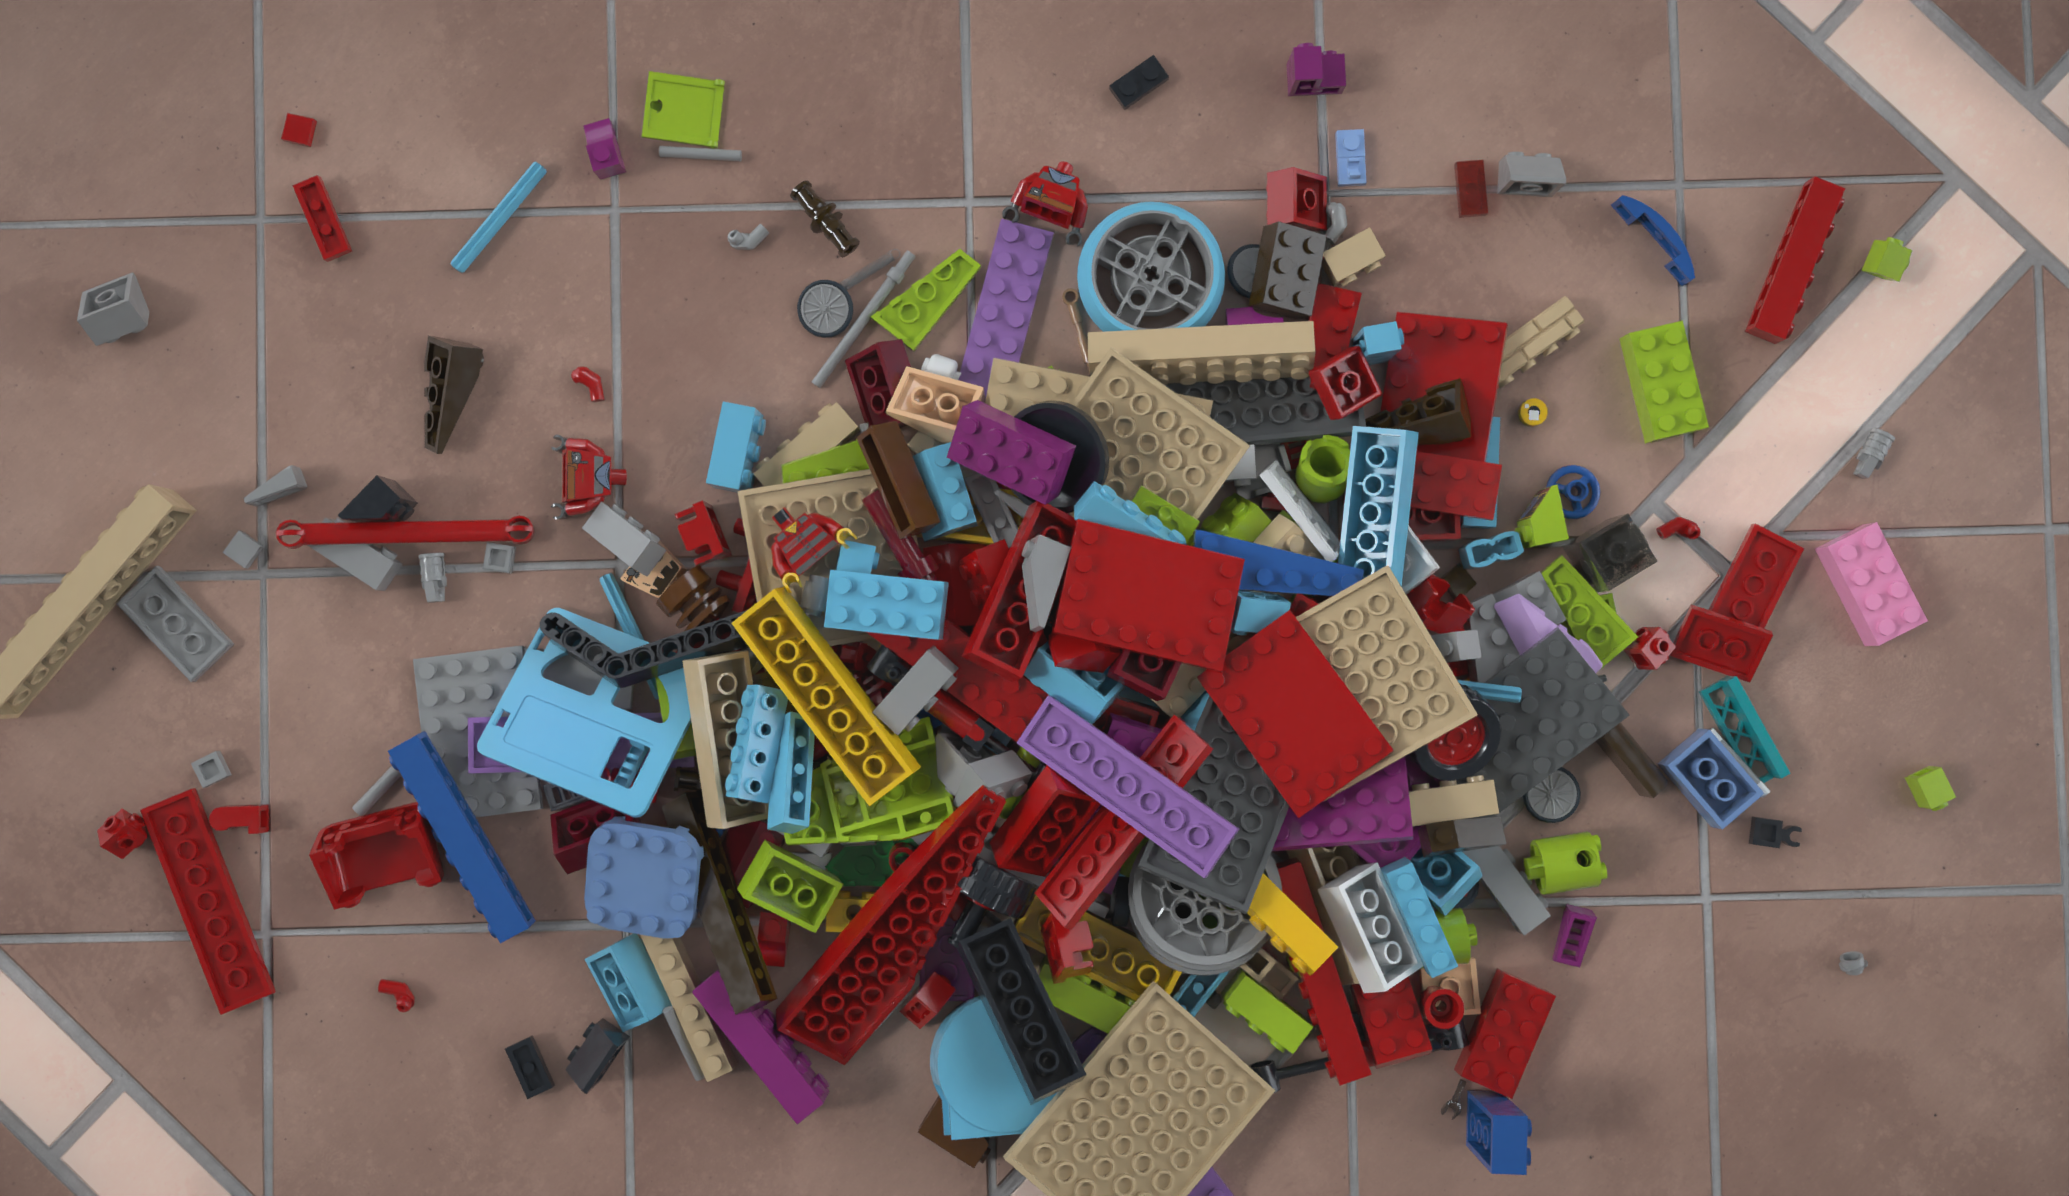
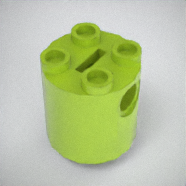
M1580 832L1532 840L1530 843V857L1524 858V870L1527 879H1534L1539 892L1543 895L1599 887L1601 880L1607 879V868L1605 863L1600 861L1598 852L1601 851L1600 838L1598 835H1591L1590 832ZM1577 857L1580 859L1581 865L1577 862Z
M1461 908L1452 909L1446 916L1438 910L1434 911L1457 964H1468L1471 958V946H1477L1478 944L1474 923L1467 924Z

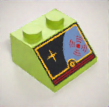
M1558 485L1537 491L1517 521L1518 528H1515V532L1519 533L1523 549L1569 539Z

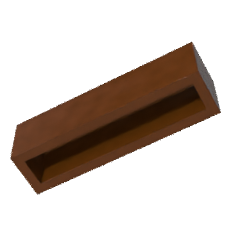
M897 421L872 425L856 437L900 539L926 533L939 524L941 521Z

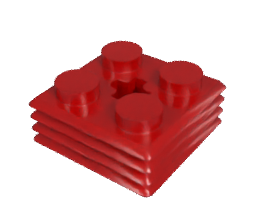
M1359 345L1345 349L1308 372L1330 420L1342 419L1382 395L1380 387Z

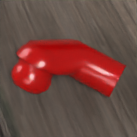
M583 366L577 367L572 371V380L575 383H582L589 388L591 402L605 400L601 377Z
M1676 517L1656 528L1657 534L1662 540L1673 534L1694 540L1701 533L1697 523L1683 517Z
M386 979L380 980L378 992L394 995L397 1001L396 1008L400 1012H408L414 1006L415 997L406 983Z

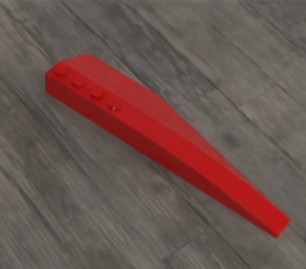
M982 785L914 850L862 907L777 1007L776 1021L778 1031L843 1065L847 1064L912 989L915 983V976L922 969L930 947H933L937 940L936 935L940 927L944 926L962 890L957 883L963 877L969 876L977 854H980L984 847V840L988 832L992 831L1006 803L1004 797L997 795L994 791L988 790Z

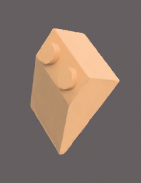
M906 366L886 413L927 436L946 444L952 442L962 407L975 400L985 403L984 387Z

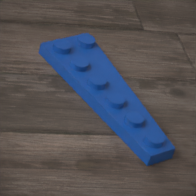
M1195 530L1193 547L1245 559L1239 586L1240 590L1334 596L1363 579L1364 569L1207 531Z

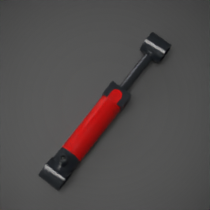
M883 644L866 665L873 674L894 687L913 667ZM942 688L934 695L938 700L927 712L961 736L963 741L977 752H979L984 744L997 754L1011 751V749L991 735L996 727L989 721L979 716ZM1017 755L1032 772L1027 785V789H1029L1046 767V764L1041 762L1035 768Z
M1463 1018L1456 1026L1449 1029H1440L1432 1024L1425 1025L1433 1049L1431 1052L1456 1050L1469 1045ZM1367 1040L1361 1041L1369 1067L1375 1066ZM1325 1057L1276 1069L1273 1060H1264L1250 1064L1249 1067L1277 1092L1281 1090V1079L1326 1069L1325 1062L1329 1061V1059Z

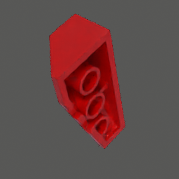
M1060 593L1053 606V613L1050 616L1052 630L1054 626ZM1055 633L1049 635L1048 643L1055 667L1103 673L1121 654L1119 648Z

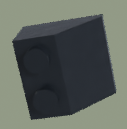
M376 475L338 516L343 520L352 522L405 521L414 513L415 510L413 508L418 502L395 480Z
M604 1018L596 1024L592 1022L583 1034L586 1040L581 1047L576 1045L567 1058L570 1063L565 1070L585 1094H588L601 1081L630 1037Z

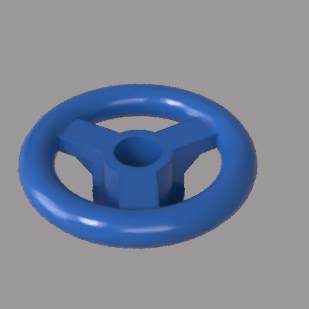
M1578 465L1561 467L1550 476L1546 488L1558 485L1559 493L1564 494L1571 501L1573 511L1563 509L1564 518H1583L1589 515L1599 502V483L1594 474L1584 467ZM1569 473L1582 475L1579 480H1573L1567 485L1556 483L1559 478ZM1590 483L1592 496L1587 506L1582 509L1580 501L1588 496L1589 488L1587 484ZM1572 487L1577 489V496L1571 494Z

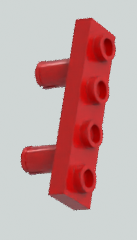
M738 518L734 524L733 532L745 536L743 520ZM750 559L743 576L724 570L719 571L716 585L737 592L732 611L740 613L750 609L757 603Z

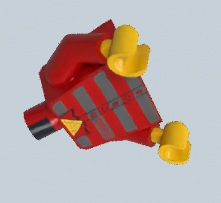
M784 507L772 517L782 530L773 538L775 541L771 547L773 567L781 578L786 591L792 593L789 585L796 582L801 588L802 583L799 576L839 543L845 549H849L850 547L845 543V539L852 536L856 540L857 537L850 529L844 528L830 517L814 512L808 515L803 513L795 520Z

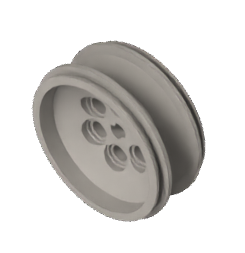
M1147 841L1134 861L1128 884L1129 919L1137 938L1144 948L1164 965L1176 971L1192 975L1207 976L1225 973L1250 960L1270 938V935L1265 930L1262 932L1257 930L1249 921L1251 917L1247 913L1244 914L1237 910L1231 911L1225 905L1209 898L1203 900L1198 896V893L1186 888L1175 890L1172 888L1170 881L1138 868L1148 844ZM1270 854L1263 873L1282 891L1280 875ZM1179 905H1185L1190 909L1191 915L1185 919L1179 918L1175 913V908ZM1206 915L1214 916L1217 920V927L1213 929L1206 928L1203 925L1202 918Z

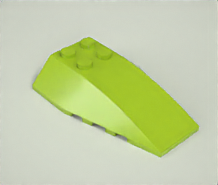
M930 717L920 719L909 732L904 729L898 735L921 768L871 806H868L834 759H828L821 763L820 767L813 770L809 827L794 834L784 832L786 844L802 845L904 840L934 831L956 810V807L953 805V795L947 792L945 785L938 778L936 734Z

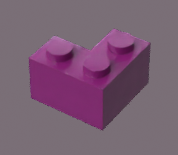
M1302 43L1297 45V47H1293L1286 64L1288 96L1343 93L1346 87L1345 53L1337 54L1333 50L1322 52L1321 46H1314L1312 43Z

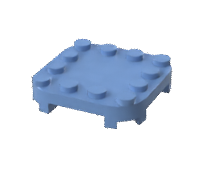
M625 816L614 817L603 823L593 832L588 845L584 896L587 919L591 923L611 930L658 938L681 937L696 920L699 912L697 897L700 863L704 857L703 846L700 847L697 840L688 832L689 829L682 826L672 829L625 821Z

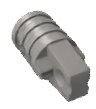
M1871 428L1870 434L1862 446L1863 448L1860 449L1856 457L1859 462L1853 474L1862 479L1869 478L1874 468L1878 470L1882 465L1884 457L1892 446L1891 444L1895 441V437L1883 430Z
M444 553L419 555L422 588L425 589L426 599L429 603L445 601L447 576L445 575Z

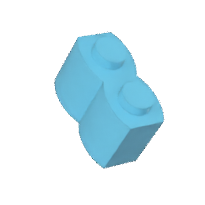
M1514 531L1500 533L1488 539L1472 541L1458 549L1463 568L1476 569L1488 566L1493 562L1513 559L1524 552L1519 533Z

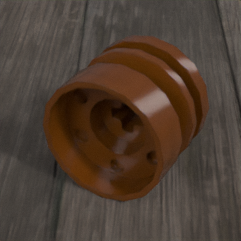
M697 565L670 585L659 597L656 605L668 617L681 612L682 615L678 619L676 626L681 629L688 625L684 630L687 631L713 622L717 617L720 618L723 611L730 604L731 599L727 595L718 598L722 592L720 587H715L707 592L706 588L711 583L712 578L701 566Z

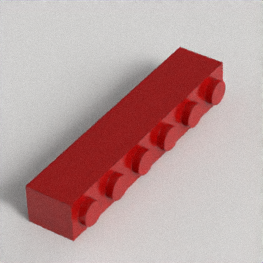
M1816 176L1804 183L1746 327V333L1773 344H1777L1790 337L1795 326L1792 323L1795 314L1800 312L1805 301L1802 298L1804 291L1813 282L1815 274L1812 271L1814 266L1823 257L1825 249L1822 246L1824 241L1833 232L1835 224L1832 221L1834 216L1839 213L1845 199L1842 196L1846 188Z

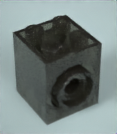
M1628 513L1609 518L1562 546L1575 569L1596 592L1610 591L1658 562L1649 548L1644 534L1636 526Z

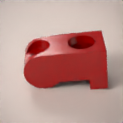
M269 804L218 807L210 813L209 822L212 828L217 831L248 826V834L269 832Z

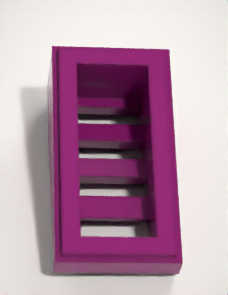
M1566 904L1553 953V961L1580 968L1597 919L1592 910ZM1574 918L1581 919L1583 922L1576 921ZM1571 927H1572V928L1580 929L1581 932H1580V933H1577V932H1573V931H1570V930H1571ZM1567 938L1577 940L1578 944L1566 942ZM1568 949L1576 951L1575 955L1563 953V950Z

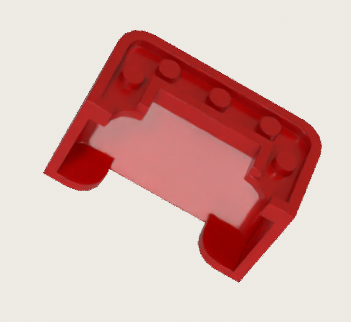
M418 802L336 822L320 830L309 856L334 910L343 907L352 908L358 905L367 890L415 878L419 886L433 887L442 882L444 871L437 842L432 834V826L428 819L423 818L418 811Z

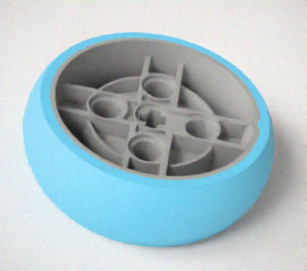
M1140 202L1113 212L1092 231L1084 244L1079 258L1077 272L1078 289L1088 315L1103 332L1146 330V328L1138 327L1144 316L1164 315L1177 307L1189 313V315L1174 325L1157 329L1204 327L1211 320L1220 304L1225 285V268L1222 253L1215 237L1196 216L1187 210L1168 203ZM1146 224L1163 226L1159 236H1142L1129 241L1127 244L1114 239L1122 231L1134 226ZM1186 238L1196 247L1202 258L1206 275L1205 288L1192 281V269L1189 259L1181 249ZM1163 246L1168 247L1172 255L1163 258L1158 255L1157 249ZM1124 257H1129L1134 261L1135 265L1132 268L1126 269L1121 266L1120 260ZM1098 264L1110 270L1112 289L1121 303L1116 314H1113L1106 306L1098 290L1096 277ZM1150 271H1154L1157 280L1147 281V274L1145 272L1149 274ZM1172 283H1177L1182 287L1183 292L1179 295L1171 294L1168 286ZM1141 294L1145 298V303L1141 306L1134 305L1131 301L1132 295Z

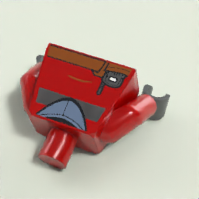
M1061 161L1056 169L1050 166H1043L1039 173L1034 172L1022 179L1012 196V205L1006 207L1002 212L1003 219H1006L1010 211H1014L1015 217L1012 223L1018 222L1020 219L1018 209L1021 207L1020 211L1068 230L1071 225L1073 226L1072 231L1066 236V244L1068 245L1069 236L1075 234L1079 238L1078 247L1082 242L1080 228H1084L1088 204L1084 191L1079 188L1080 179L1071 175L1073 166L1068 162Z
M561 435L553 437L556 440L562 441L560 447H551L552 450L562 453V503H554L551 508L560 507L561 515L553 517L554 519H565L568 516L588 513L598 507L600 502H604L605 497L611 495V485H626V469H611V457L605 455L604 450L590 440L566 439Z

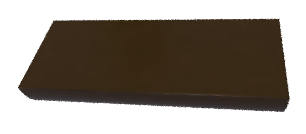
M1621 722L1596 740L1597 744L1640 796L1655 798L1667 785L1668 780Z

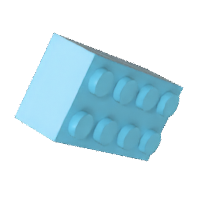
M830 570L824 627L927 639H943L949 582Z

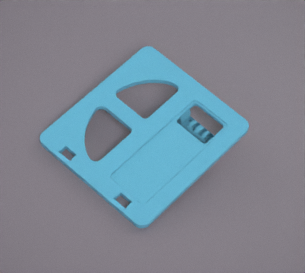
M553 608L547 612V614L556 612L618 654L649 643L561 608ZM539 627L477 743L478 751L487 758L631 817L643 816L647 812L691 724L684 668L658 676L667 692L670 709L668 719L664 723H656L614 706L613 702L620 688L603 677L595 693L590 696L545 679L543 677L544 670L555 660L568 654L550 640L544 652L537 650L545 636ZM555 628L562 635L563 630ZM582 639L576 640L572 647L579 645ZM671 651L667 657H673L676 653ZM646 659L642 663L648 665L651 659ZM624 667L617 669L614 676L621 674ZM506 711L510 715L504 727L497 726L501 715ZM626 738L632 746L614 782L601 778V774L619 739ZM649 748H650V752H649V754H648V756H647V758H646V760H645V762H644V764H643V766H642V768H641V770H640V772H639V774H638V776H637V778H636V780H635L633 786L630 788V786H631V784H632V782H633V780H634V778H635V776H636V774H637V772H638V770H639V768H640V766H641V764H642V762H643V760H644V758H645V756H646V754H647V752H648V750H649Z

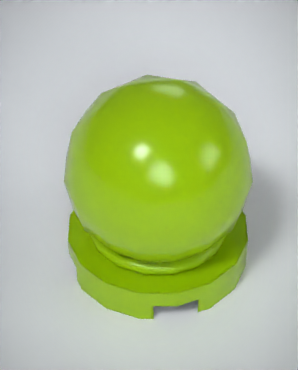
M1323 435L1320 439L1307 441L1302 448L1295 474L1296 484L1306 498L1312 502L1325 504L1337 500L1345 492L1350 457L1349 444L1341 438L1331 435Z

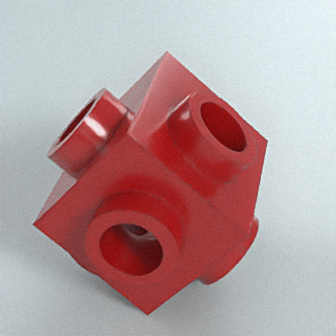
M1642 627L1635 632L1638 638L1627 646L1624 652L1638 670H1657L1660 665L1669 659V655L1676 646L1670 640L1669 634L1661 627Z
M123 808L114 816L108 817L97 830L100 847L120 859H124L135 848H139L147 838L144 819L138 814H131Z

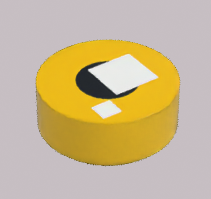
M1537 398L1526 400L1520 405L1518 410L1520 421L1530 427L1543 423L1548 415L1546 404Z

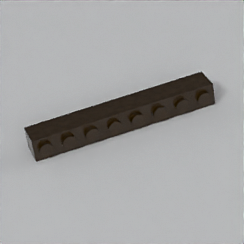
M685 792L662 806L665 821L669 828L676 829L678 826L688 828V832L697 840L699 846H703L704 857L700 863L697 908L702 919V925L707 933L711 950L718 964L720 976L724 981L735 1015L754 1012L778 999L742 898L737 890V884L717 829L707 827L702 793Z

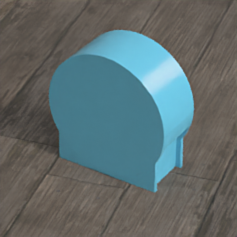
M979 996L957 1006L939 1026L931 1047L930 1070L933 1084L942 1100L944 1135H951V1140L1023 1134L1057 1093L1030 1105Z

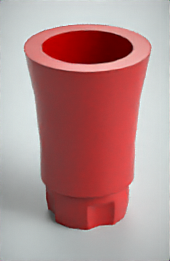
M1429 986L1421 992V1008L1433 1026L1440 1029H1449L1456 1026L1462 1020L1464 1003L1456 992L1439 986ZM1441 1000L1440 1004L1435 1007L1436 1003Z

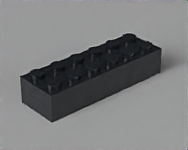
M1012 919L1004 920L959 941L957 950L1030 1105L1082 1081L1087 1074Z

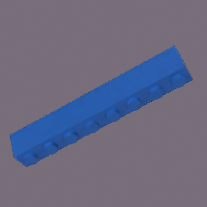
M426 731L388 750L391 765L401 773L404 778L403 784L405 789L418 802L419 813L423 818L428 819L432 826V834L435 840L442 843L446 850L448 862L451 866L456 867L460 874L462 886L472 894L474 906L486 918L490 934L497 938L501 944L530 928L536 921Z

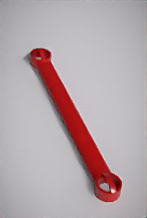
M520 515L514 516L509 520L299 523L296 520L290 519L279 524L276 530V538L280 544L289 549H297L303 545L512 541L515 544L522 545L532 540L535 530L531 521L525 516ZM519 521H523V522H526L527 524L529 523L530 526H528V525H513V526H512V524H514V523H516V522H519ZM292 525H295V526H298V527L301 528V530H293V529L284 530V529L287 528L288 526H292ZM512 531L530 532L526 538L520 540L510 536ZM297 535L301 536V538L296 543L287 544L283 541L282 536Z

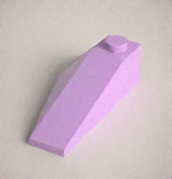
M1516 594L1495 603L1494 608L1520 655L1558 627L1595 673L1602 668V662L1582 639L1577 640L1568 634L1567 628L1561 624L1556 625L1545 617L1544 611L1522 595Z

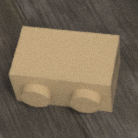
M1369 227L1323 252L1321 265L1334 287L1340 283L1345 287L1357 280V274L1363 271L1369 274L1380 268V262L1386 255Z

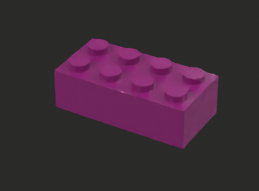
M975 400L962 407L946 458L1046 505L1059 496L1076 446L988 404Z

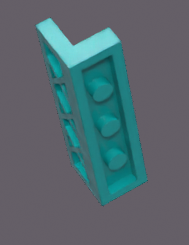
M1726 676L1698 691L1725 741L1745 764L1752 769L1754 760L1763 762L1768 773L1759 777L1763 783L1772 778L1782 779L1791 774L1737 676ZM1720 687L1726 696L1723 706L1714 704L1709 696V693ZM1727 712L1736 714L1739 719L1736 731L1727 728L1724 723ZM1740 736L1749 738L1752 743L1749 755L1742 753L1738 748Z

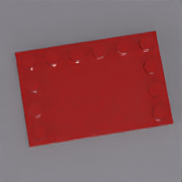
M1397 312L1395 321L1397 322V327L1403 331L1404 345H1401L1402 349L1388 362L1381 411L1388 410L1391 412L1402 406L1401 401L1407 398L1414 401L1426 395L1425 390L1432 386L1461 378L1471 418V437L1447 444L1417 445V451L1486 462L1508 324L1505 322Z
M1077 519L1052 633L1221 672L1223 670L1245 559Z
M1290 610L1226 655L1221 672L1207 669L1197 676V679L1298 819L1394 751Z

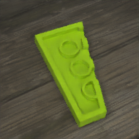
M958 249L932 269L928 275L921 280L919 279L907 291L890 301L886 307L873 314L871 319L895 338L902 339L903 344L914 352L978 273L981 265L964 251Z
M856 439V441L841 446L838 445L829 448V450L782 464V483L870 468Z
M1560 555L1541 572L1563 612L1573 635L1577 640L1582 639L1591 647L1602 662V668L1638 638L1631 628L1563 555Z

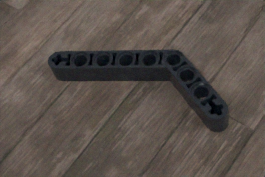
M746 611L619 654L556 612L546 614L540 621V630L554 645L619 688H625L683 668V660L732 652L748 646L732 625V622ZM555 628L562 629V635ZM725 632H731L728 638L720 639ZM582 639L579 645L572 647L576 640ZM705 641L700 648H694L697 642ZM672 650H678L675 656L667 657ZM603 653L599 660L593 661L597 654ZM651 659L648 665L641 667L644 660ZM624 667L621 674L614 676L617 669Z

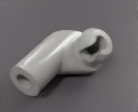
M1331 202L1326 207V213L1331 217L1332 225L1325 235H1327L1326 241L1334 245L1346 229L1348 223L1345 207L1341 203Z
M759 224L750 234L732 230L727 238L730 245L735 249L753 250L770 233L763 225Z

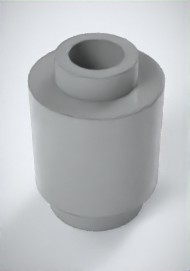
M810 574L809 581L805 582L800 607L805 608L806 614L821 617L822 612H826L829 578Z

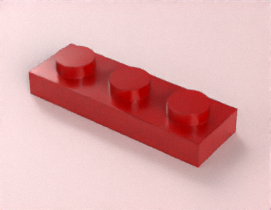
M316 175L292 185L323 260L329 262L353 252L322 178Z

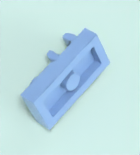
M1364 129L1337 130L1335 140L1338 187L1365 186Z

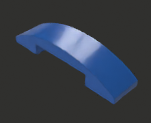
M1624 195L1611 204L1613 209L1628 225L1637 219L1672 258L1664 267L1681 286L1695 278L1693 264L1687 248L1678 233L1659 213L1648 205Z

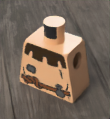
M661 541L658 543L666 549V552L648 577L629 566L620 578L622 581L657 598L687 572V568Z

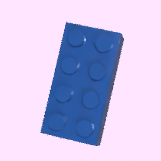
M1467 1090L1466 1146L1491 1174L1527 1175V1166L1531 1165L1530 1148H1527V1137H1530L1532 1134L1531 1120L1511 1100L1495 1091Z

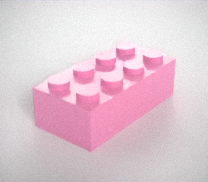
M1877 522L1861 525L1815 548L1864 646H1879L1928 621Z

